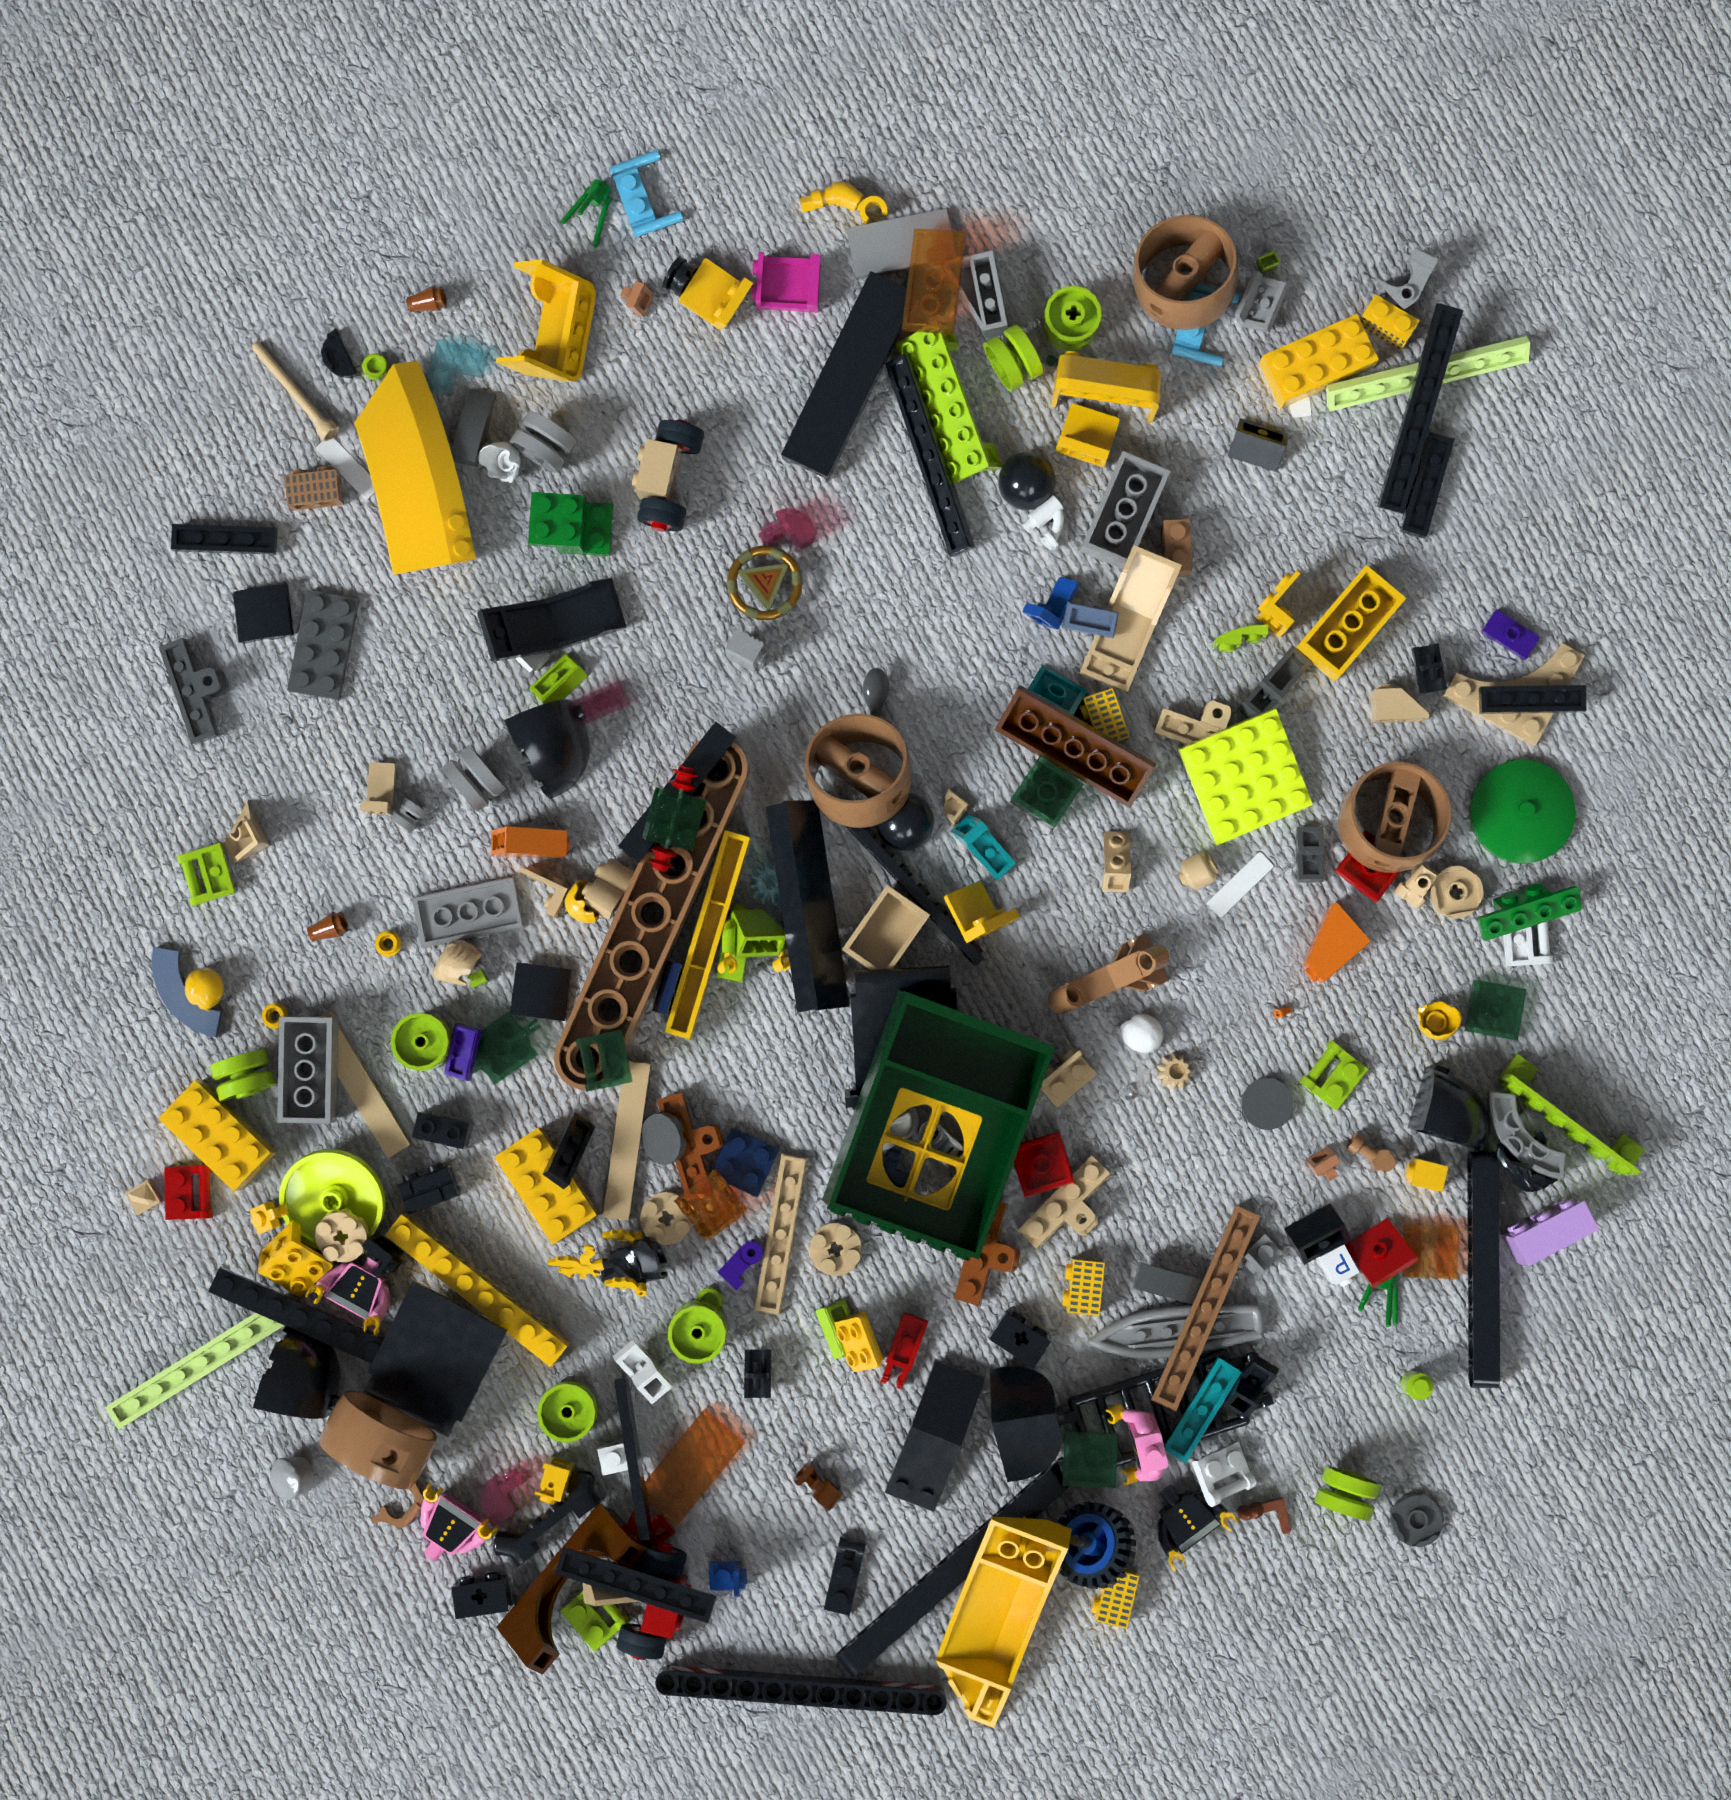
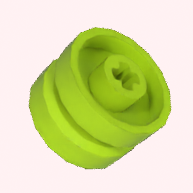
M1066 286L1054 292L1047 302L1043 317V330L1048 341L1058 349L1065 351H1077L1088 346L1097 334L1102 317L1101 305L1093 293L1079 286Z
M1017 324L1003 330V340L993 336L983 342V348L990 365L1009 392H1014L1022 387L1024 377L1034 380L1043 374L1042 363L1035 348Z
M426 1013L409 1014L401 1019L393 1029L390 1040L392 1053L397 1061L408 1069L417 1071L437 1069L447 1061L453 1032L447 1022L438 1016ZM421 1037L425 1038L426 1043L424 1046H419L418 1044L422 1041Z
M266 1049L236 1055L209 1066L213 1079H231L216 1088L220 1102L255 1095L277 1084L272 1071L255 1072V1070L267 1066L270 1062Z
M695 1299L684 1303L676 1310L668 1327V1341L671 1350L678 1358L688 1363L701 1364L712 1360L721 1352L727 1338L728 1322L725 1314L716 1304L708 1300ZM696 1328L700 1329L702 1335H697V1331L693 1332V1330Z
M566 1380L558 1382L544 1393L538 1403L537 1418L539 1426L548 1437L557 1442L569 1443L581 1439L592 1429L598 1419L599 1404L597 1396L589 1386L581 1381ZM563 1408H570L572 1410V1414L570 1416H567L566 1410Z
M1325 1465L1321 1479L1324 1483L1336 1489L1318 1488L1314 1502L1335 1512L1360 1520L1371 1521L1375 1507L1360 1497L1368 1499L1378 1498L1382 1484L1360 1473Z

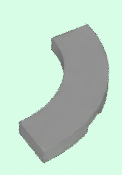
M1489 1091L1488 1109L1490 1119L1498 1138L1507 1151L1519 1162L1527 1163L1531 1170L1541 1175L1565 1179L1566 1152L1557 1151L1543 1145L1526 1131L1518 1113L1516 1094Z

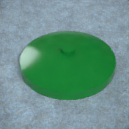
M1512 760L1494 767L1480 779L1470 799L1469 818L1477 840L1490 854L1509 863L1529 864L1550 857L1566 843L1575 823V802L1568 784L1554 769L1533 760Z

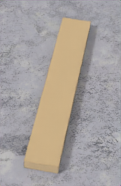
M328 1011L321 1016H333L331 1011ZM339 1025L337 1076L387 1158H391L412 1144Z
M624 1061L603 1218L630 1220L651 1064Z
M781 1154L754 1307L755 1311L778 1315L781 1313L808 1158Z

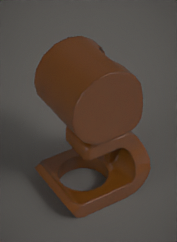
M810 1460L793 1477L795 1484L798 1486L806 1482L814 1490L813 1498L828 1511L844 1496V1493L828 1478L822 1480Z

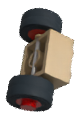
M661 420L655 440L646 439L645 446H640L638 454L640 469L639 471L635 470L632 480V486H635L634 492L637 493L641 501L637 520L650 526L653 530L666 532L681 531L683 529L686 508L671 502L681 460L680 453L699 454L701 451L704 431L699 427L684 420Z

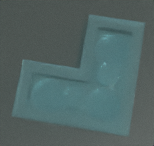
M438 339L427 377L430 391L451 397L457 373L483 378L489 356L488 351Z

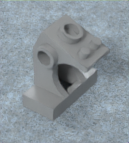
M1415 248L1405 263L1410 270V278L1407 284L1395 287L1379 280L1376 285L1379 290L1376 293L1380 297L1384 294L1387 297L1386 301L1405 311L1419 299L1439 259ZM1402 292L1407 293L1408 298H1404Z

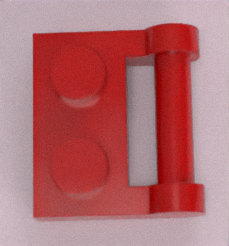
M207 1165L164 1167L165 1220L214 1218L210 1203V1173H212V1170ZM193 1174H199L200 1210L194 1211Z

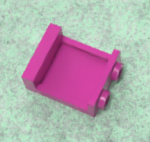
M759 252L758 260H753V275H757V285H752L751 300L756 301V309L818 313L821 255L810 254V259L764 256V252Z

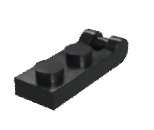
M840 1536L824 1610L850 1616L865 1551V1541L858 1540V1542L849 1541L848 1537ZM845 1551L855 1553L854 1559L845 1558Z

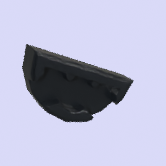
M335 328L327 334L326 340L323 343V348L321 349L323 362L330 372L338 377H357L359 375Z

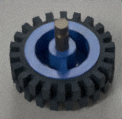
M1084 1502V1505L1078 1503L1074 1505L1075 1510L1068 1509L1065 1511L1066 1518L1060 1517L1057 1521L1062 1526L1072 1529L1069 1548L1060 1568L1062 1570L1060 1574L1068 1577V1581L1079 1586L1091 1589L1108 1588V1584L1115 1585L1118 1583L1117 1577L1122 1579L1125 1577L1124 1568L1130 1569L1132 1563L1128 1562L1129 1557L1135 1558L1136 1552L1131 1551V1546H1136V1540L1131 1539V1535L1135 1534L1134 1530L1128 1527L1131 1523L1127 1518L1122 1517L1124 1514L1111 1506L1098 1502Z

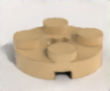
M1451 866L1438 873L1436 880L1429 889L1430 901L1438 914L1452 919L1464 918L1471 915L1478 908L1479 903H1481L1483 899V885L1480 878L1470 870H1467V868ZM1453 885H1456L1457 889H1462L1463 894L1459 895V900H1455L1454 896H1450L1449 891L1453 889Z
M672 1192L658 1193L643 1205L640 1214L642 1230L647 1237L656 1238L659 1244H675L681 1241L690 1231L693 1223L692 1208L680 1195ZM663 1211H667L669 1215L673 1214L674 1219L670 1221V1226H666L664 1222L659 1220L663 1216Z
M336 1209L324 1216L316 1226L315 1240L326 1260L350 1262L357 1259L364 1252L365 1249L361 1246L370 1237V1232L363 1218H358L356 1215L351 1214L352 1211L347 1209ZM338 1230H342L343 1234H348L345 1241L337 1238Z
M837 1222L820 1227L812 1237L809 1247L810 1258L815 1267L824 1274L833 1276L844 1275L852 1271L860 1261L862 1252L861 1240L855 1230ZM832 1242H836L837 1245L842 1244L843 1246L838 1257L834 1253L829 1254L828 1252Z

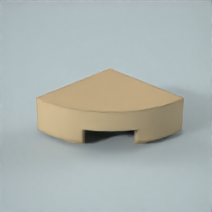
M949 789L944 799V811L950 823L955 825L970 804Z

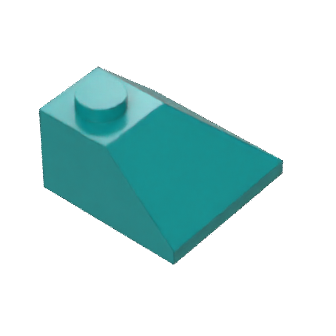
M1044 665L1041 666L1028 687V690L1074 715L1087 692L1083 687Z

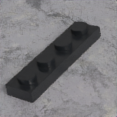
M1432 432L1428 433L1400 532L1423 539L1427 537L1455 439Z
M172 524L171 550L175 552L276 555L278 529L276 527Z
M1586 685L1481 686L1479 688V714L1583 713L1587 711Z

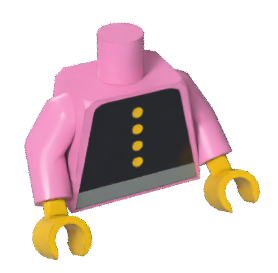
M369 1257L366 1258L363 1265L357 1261H352L336 1266L329 1270L316 1285L310 1286L306 1293V1297L312 1292L318 1294L314 1304H318L323 1293H325V1298L365 1319L364 1332L369 1325L376 1326L374 1335L379 1333L380 1322L390 1306L389 1287L386 1284L387 1278L384 1276L376 1278L374 1276L382 1262L380 1260L375 1262Z
M1115 1404L1108 1408L1106 1412L1112 1415L1107 1419L1109 1423L1114 1424L1121 1419L1128 1423L1138 1469L1132 1466L1120 1471V1473H1124L1127 1476V1480L1122 1482L1123 1485L1126 1486L1137 1481H1156L1163 1476V1469L1169 1466L1162 1435L1153 1413L1148 1414L1143 1411L1124 1409L1121 1404Z
M428 1483L423 1492L421 1526L424 1528L422 1535L431 1541L424 1551L425 1556L437 1562L444 1551L452 1556L456 1552L467 1553L480 1547L498 1530L497 1527L494 1529L488 1528V1518L484 1519L446 1492L442 1493V1487L438 1491H434L431 1489L432 1483Z

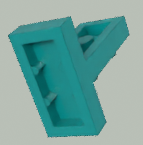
M968 814L950 832L967 847L989 874L998 881L1016 862L989 833L988 827L984 822Z

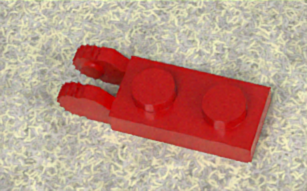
M905 1311L903 1312L886 1359L887 1364L880 1381L881 1383L886 1384L889 1381L891 1369L895 1365L903 1368L896 1381V1388L902 1390L908 1371L912 1369L929 1320Z

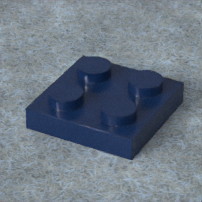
M731 1128L710 1176L758 1197L780 1149L735 1128Z

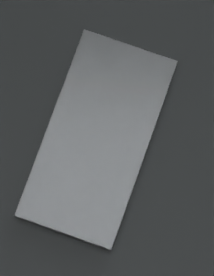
M947 208L846 228L856 280L867 278L870 271L878 275H884L957 259Z
M515 876L412 897L421 948L423 949L448 944L452 940L463 941L525 928Z

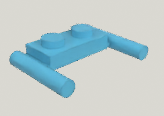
M657 150L609 167L635 238L683 221L680 211L658 219L655 218L637 170L639 167L661 160Z
M1198 283L1185 301L1204 298L1219 288ZM1235 292L1232 300L1233 303L1239 302L1240 293ZM1206 326L1193 330H1177L1171 354L1219 367L1222 366L1224 359L1222 356L1199 350Z

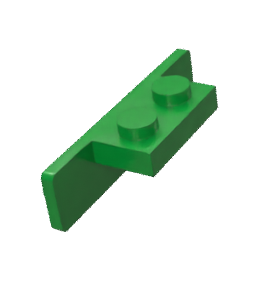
M1542 883L1530 884L1525 889L1516 892H1506L1500 897L1494 898L1493 904L1497 911L1479 916L1477 920L1481 938L1483 941H1488L1581 911L1583 907L1579 888L1571 886L1551 893Z

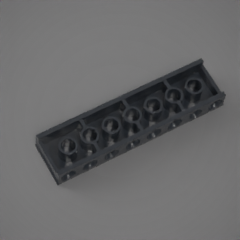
M870 271L781 453L782 460L792 462L829 481L882 373L885 363L916 303V292Z
M814 800L783 801V803L767 806L766 813L797 1013L850 1007L820 810Z

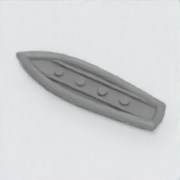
M1222 1304L1202 1352L1262 1339L1265 1331V1320L1260 1305ZM1192 1305L1150 1309L1131 1314L1101 1329L1088 1340V1344L1118 1356L1137 1359L1169 1358Z

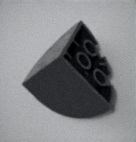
M569 699L545 703L504 720L518 751L521 752L523 757L526 756L530 760L526 764L535 781H538V783L542 782L543 786L540 788L549 799L563 794L575 785L584 773L589 759L590 743L586 727L583 723L586 716L580 704L575 705Z
M1434 1065L1433 1069L1425 1068L1408 1129L1485 1152L1489 1138L1490 1122L1486 1106L1481 1097L1466 1082L1448 1074L1450 1069L1439 1065Z
M285 1326L281 1333L285 1337L279 1342L276 1341L269 1360L273 1361L271 1368H268L266 1373L262 1375L253 1408L299 1418H326L331 1415L336 1403L340 1399V1396H337L340 1383V1366L337 1355L332 1346Z
M1018 1366L989 1369L992 1427L1007 1482L1033 1477L1047 1469L1060 1452L1062 1444L1060 1422L1064 1421L1062 1405H1057L1054 1389L1050 1381L1041 1373Z

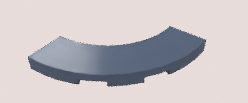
M153 947V978L165 1006L187 1027L201 1034L218 1038L222 1012L214 1009L206 1011L200 1009L198 1005H192L188 1002L185 994V982L180 967L181 952Z

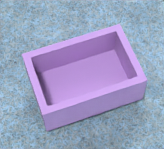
M1564 1197L1553 1203L1554 1208L1548 1211L1541 1209L1531 1214V1220L1525 1223L1518 1221L1509 1225L1506 1228L1508 1232L1501 1236L1515 1262L1530 1266L1600 1230L1585 1201Z

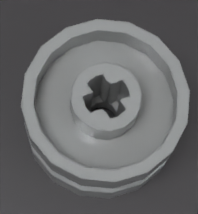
M530 410L522 420L523 426L527 431L516 430L509 442L534 463L551 472L558 473L564 464L563 457L558 452L570 454L577 441L556 423Z
M468 745L459 753L461 761L467 767L465 770L453 760H450L441 769L477 812H480L489 804L488 798L481 790L483 787L494 797H498L507 788L497 777V772L483 756L480 757Z

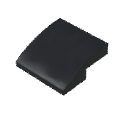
M287 584L262 586L233 592L239 643L246 644L264 639L275 640L294 636Z
M517 962L510 1014L565 1021L572 969Z

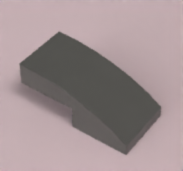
M1323 826L1296 828L1297 883L1324 882Z

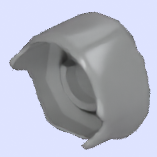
M304 1457L278 1458L273 1463L270 1482L274 1490L282 1498L291 1500L308 1492L313 1487L314 1470L310 1462Z

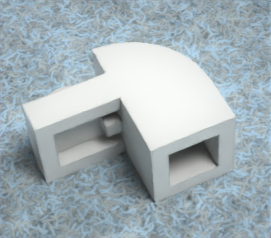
M631 1340L613 1356L615 1362L631 1377L636 1388L651 1404L672 1388L670 1381L660 1366L634 1340Z

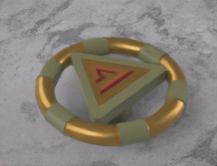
M766 545L750 548L739 555L731 565L727 577L728 594L735 607L744 615L756 620H772L784 616L798 602L803 586L802 573L794 558L782 549ZM759 555H769L785 563L741 569L744 564ZM789 568L793 584L791 595L788 600L776 609L771 610ZM738 574L767 611H760L751 607L741 599L737 584Z

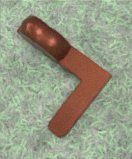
M1283 1497L1264 1502H1253L1248 1506L1241 1505L1236 1508L1238 1518L1242 1520L1258 1518L1263 1513L1277 1510L1282 1533L1287 1534L1291 1532Z

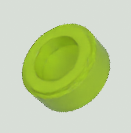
M373 353L363 360L362 369L369 379L380 381L387 375L389 364L384 356Z
M706 1287L697 1296V1300H708L716 1304L719 1309L723 1305V1295L717 1288Z

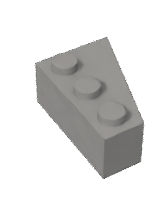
M993 250L942 262L985 338L1003 335V330L1010 327L997 260Z

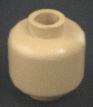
M1197 852L1181 861L1182 871L1178 875L1185 887L1190 885L1194 890H1200L1216 881V873L1219 872V869L1210 854L1206 855L1203 852Z

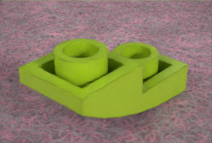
M1252 625L1231 630L1217 637L1212 643V648H1219V652H1235V649L1242 645V639H1245L1247 643H1260L1261 639H1265L1268 635V625Z

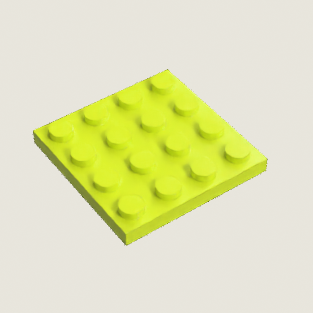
M1275 708L1178 748L1216 845H1220L1313 805Z

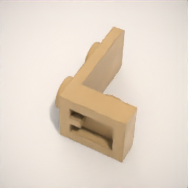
M369 763L367 801H361V811L365 814L393 815L396 765L394 763Z
M1106 831L1103 835L1104 872L1102 892L1128 893L1131 878L1130 834L1128 832Z
M529 865L527 869L520 867V873L556 889L554 894L549 893L544 907L547 908L546 914L557 919L569 889L565 888L567 883L552 876L550 881L542 877L543 871Z

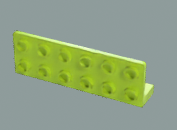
M935 322L897 342L896 348L899 356L905 353H910L953 483L956 484L981 471H996L1000 469L1002 463L995 443H986L981 440L950 352L960 348L952 324Z
M1519 1054L1513 1056L1497 1078L1503 1083L1501 1085L1502 1089L1508 1093L1519 1095L1524 1099L1522 1103L1534 1112L1538 1110L1545 1115L1543 1119L1551 1126L1563 1128L1566 1131L1564 1135L1576 1144L1578 1142L1588 1147L1585 1150L1588 1154L1598 1160L1602 1158L1608 1162L1607 1168L1619 1176L1623 1174L1627 1177L1628 1175L1638 1176L1641 1171L1633 1165L1644 1152V1148L1623 1133L1619 1135L1609 1148L1527 1085L1539 1069Z

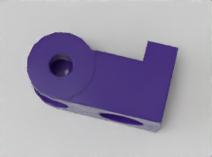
M756 1241L744 1243L718 1271L736 1291L744 1283L740 1278L742 1273L750 1265L756 1264L761 1260L763 1256L762 1246Z

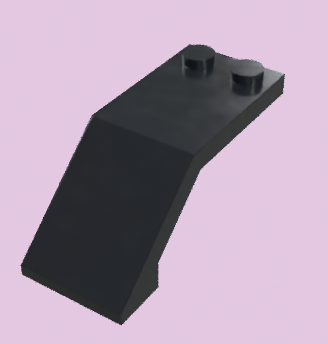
M612 578L590 581L582 587L546 599L485 608L477 612L492 662L559 651L627 627Z
M935 1359L910 1430L886 1486V1494L932 1512L935 1511L962 1446L985 1377Z

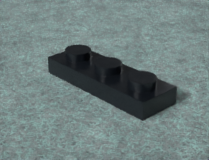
M576 1112L571 1114L542 1175L562 1189L568 1187L595 1126Z

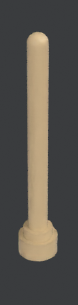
M255 342L252 345L253 351L314 421L320 438L326 442L336 436L340 430L333 420L324 418L261 343Z

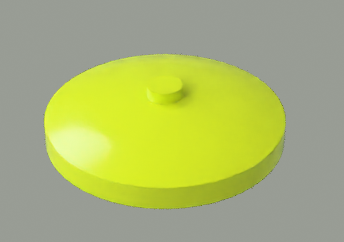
M322 1149L303 1156L288 1170L281 1183L279 1205L286 1204L289 1212L288 1215L283 1216L286 1225L292 1220L301 1225V1241L319 1250L315 1240L316 1226L327 1213L336 1209H347L352 1211L351 1214L356 1215L358 1218H363L368 1225L371 1237L379 1227L384 1216L385 1193L379 1177L364 1160L346 1151ZM338 1230L336 1236L341 1241H345L348 1234H343L342 1230Z

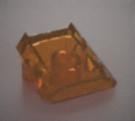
M717 1169L707 1174L674 1200L681 1212L689 1219L697 1233L704 1240L719 1234L739 1219L747 1210V1207Z

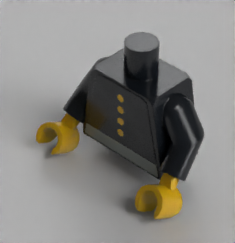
M1169 1485L1159 1493L1166 1506L1159 1511L1161 1518L1157 1522L1158 1541L1166 1556L1169 1557L1168 1562L1173 1571H1176L1173 1565L1175 1560H1182L1184 1566H1186V1561L1182 1554L1220 1525L1228 1531H1232L1227 1526L1228 1520L1234 1519L1239 1524V1519L1234 1514L1228 1513V1510L1221 1503L1214 1507L1209 1506L1204 1494L1200 1491L1192 1494L1187 1490L1179 1496L1174 1487Z

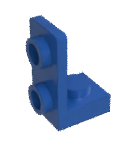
M1059 577L1046 605L1040 602L1037 605L1026 603L1022 612L1039 625L1058 630L1064 619L1067 602H1072L1080 584L1074 580Z
M712 1561L709 1563L710 1590H734V1597H740L742 1589H746L747 1568H742V1561Z

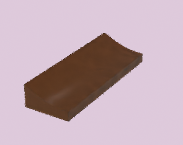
M1021 685L1017 688L994 729L1131 808L1157 764Z

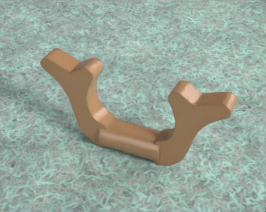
M417 1481L408 1489L415 1497L414 1503L402 1517H393L389 1513L388 1508L383 1506L380 1508V1513L371 1518V1523L386 1522L397 1528L409 1525L421 1511L424 1500Z

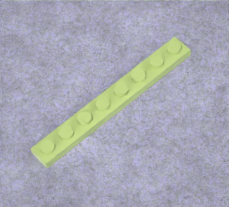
M1527 336L1451 354L1442 384L1528 363L1530 353L1529 339ZM1419 363L1326 385L1327 407L1329 411L1411 392Z
M254 1313L105 1408L118 1430L122 1429L278 1331L284 1325Z

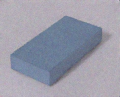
M1067 602L1062 628L1114 638L1119 612Z

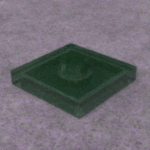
M1473 980L1464 1031L1518 1041L1527 989Z
M1064 1430L1062 1485L1116 1488L1118 1433Z

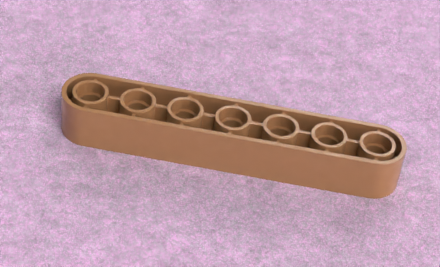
M698 741L691 747L686 758L690 755V753L693 751V749L697 746V744L700 741ZM735 742L720 760L728 765L727 776L720 781H714L707 777L676 817L668 849H672L676 855L684 858L686 863L684 872L677 877H671L663 871L653 869V863L648 862V860L655 857V853L651 849L635 869L555 1049L554 1064L560 1078L573 1088L580 1090L604 1088L616 1079L662 979L666 962L670 961L716 858L724 831H728L750 779L749 764L743 750ZM693 808H701L707 813L706 823L698 829L688 827L685 822L686 814ZM668 827L652 848L656 846L663 847ZM651 903H658L664 909V917L656 925H649L643 919V910ZM629 951H637L642 956V966L635 973H627L621 966L622 957ZM607 999H615L621 1006L619 1017L611 1022L605 1021L600 1015V1006ZM586 1047H593L599 1054V1063L591 1070L582 1068L578 1061L579 1053Z

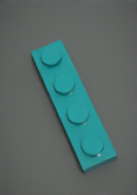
M1217 1357L1164 1443L1165 1451L1184 1463L1188 1461L1242 1373L1240 1370Z

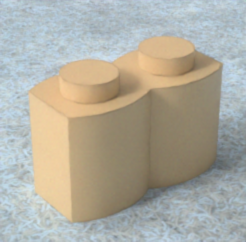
M612 858L606 864L602 862L594 874L597 877L593 883L588 882L581 893L586 903L585 907L610 920L622 901L634 871Z

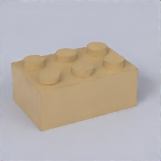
M887 885L842 948V952L868 970L894 968L924 926L930 914Z

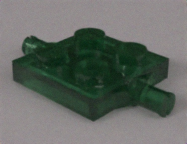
M507 1012L482 1029L473 1074L481 1069L489 1076L493 1084L496 1085L537 1057L539 1054L531 1044L529 1035L542 1028L538 1020L535 1018L522 1027L515 1021L510 1012Z

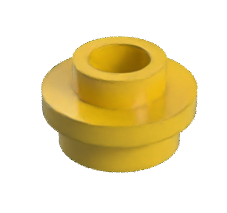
M383 931L375 940L377 952L386 957L396 955L402 946L401 938L393 931ZM387 939L393 941V946L390 949H387L384 945Z
M280 1003L268 1004L262 1011V1021L271 1029H279V1019L274 1021L272 1013L278 1011L281 1017L289 1015L288 1011Z

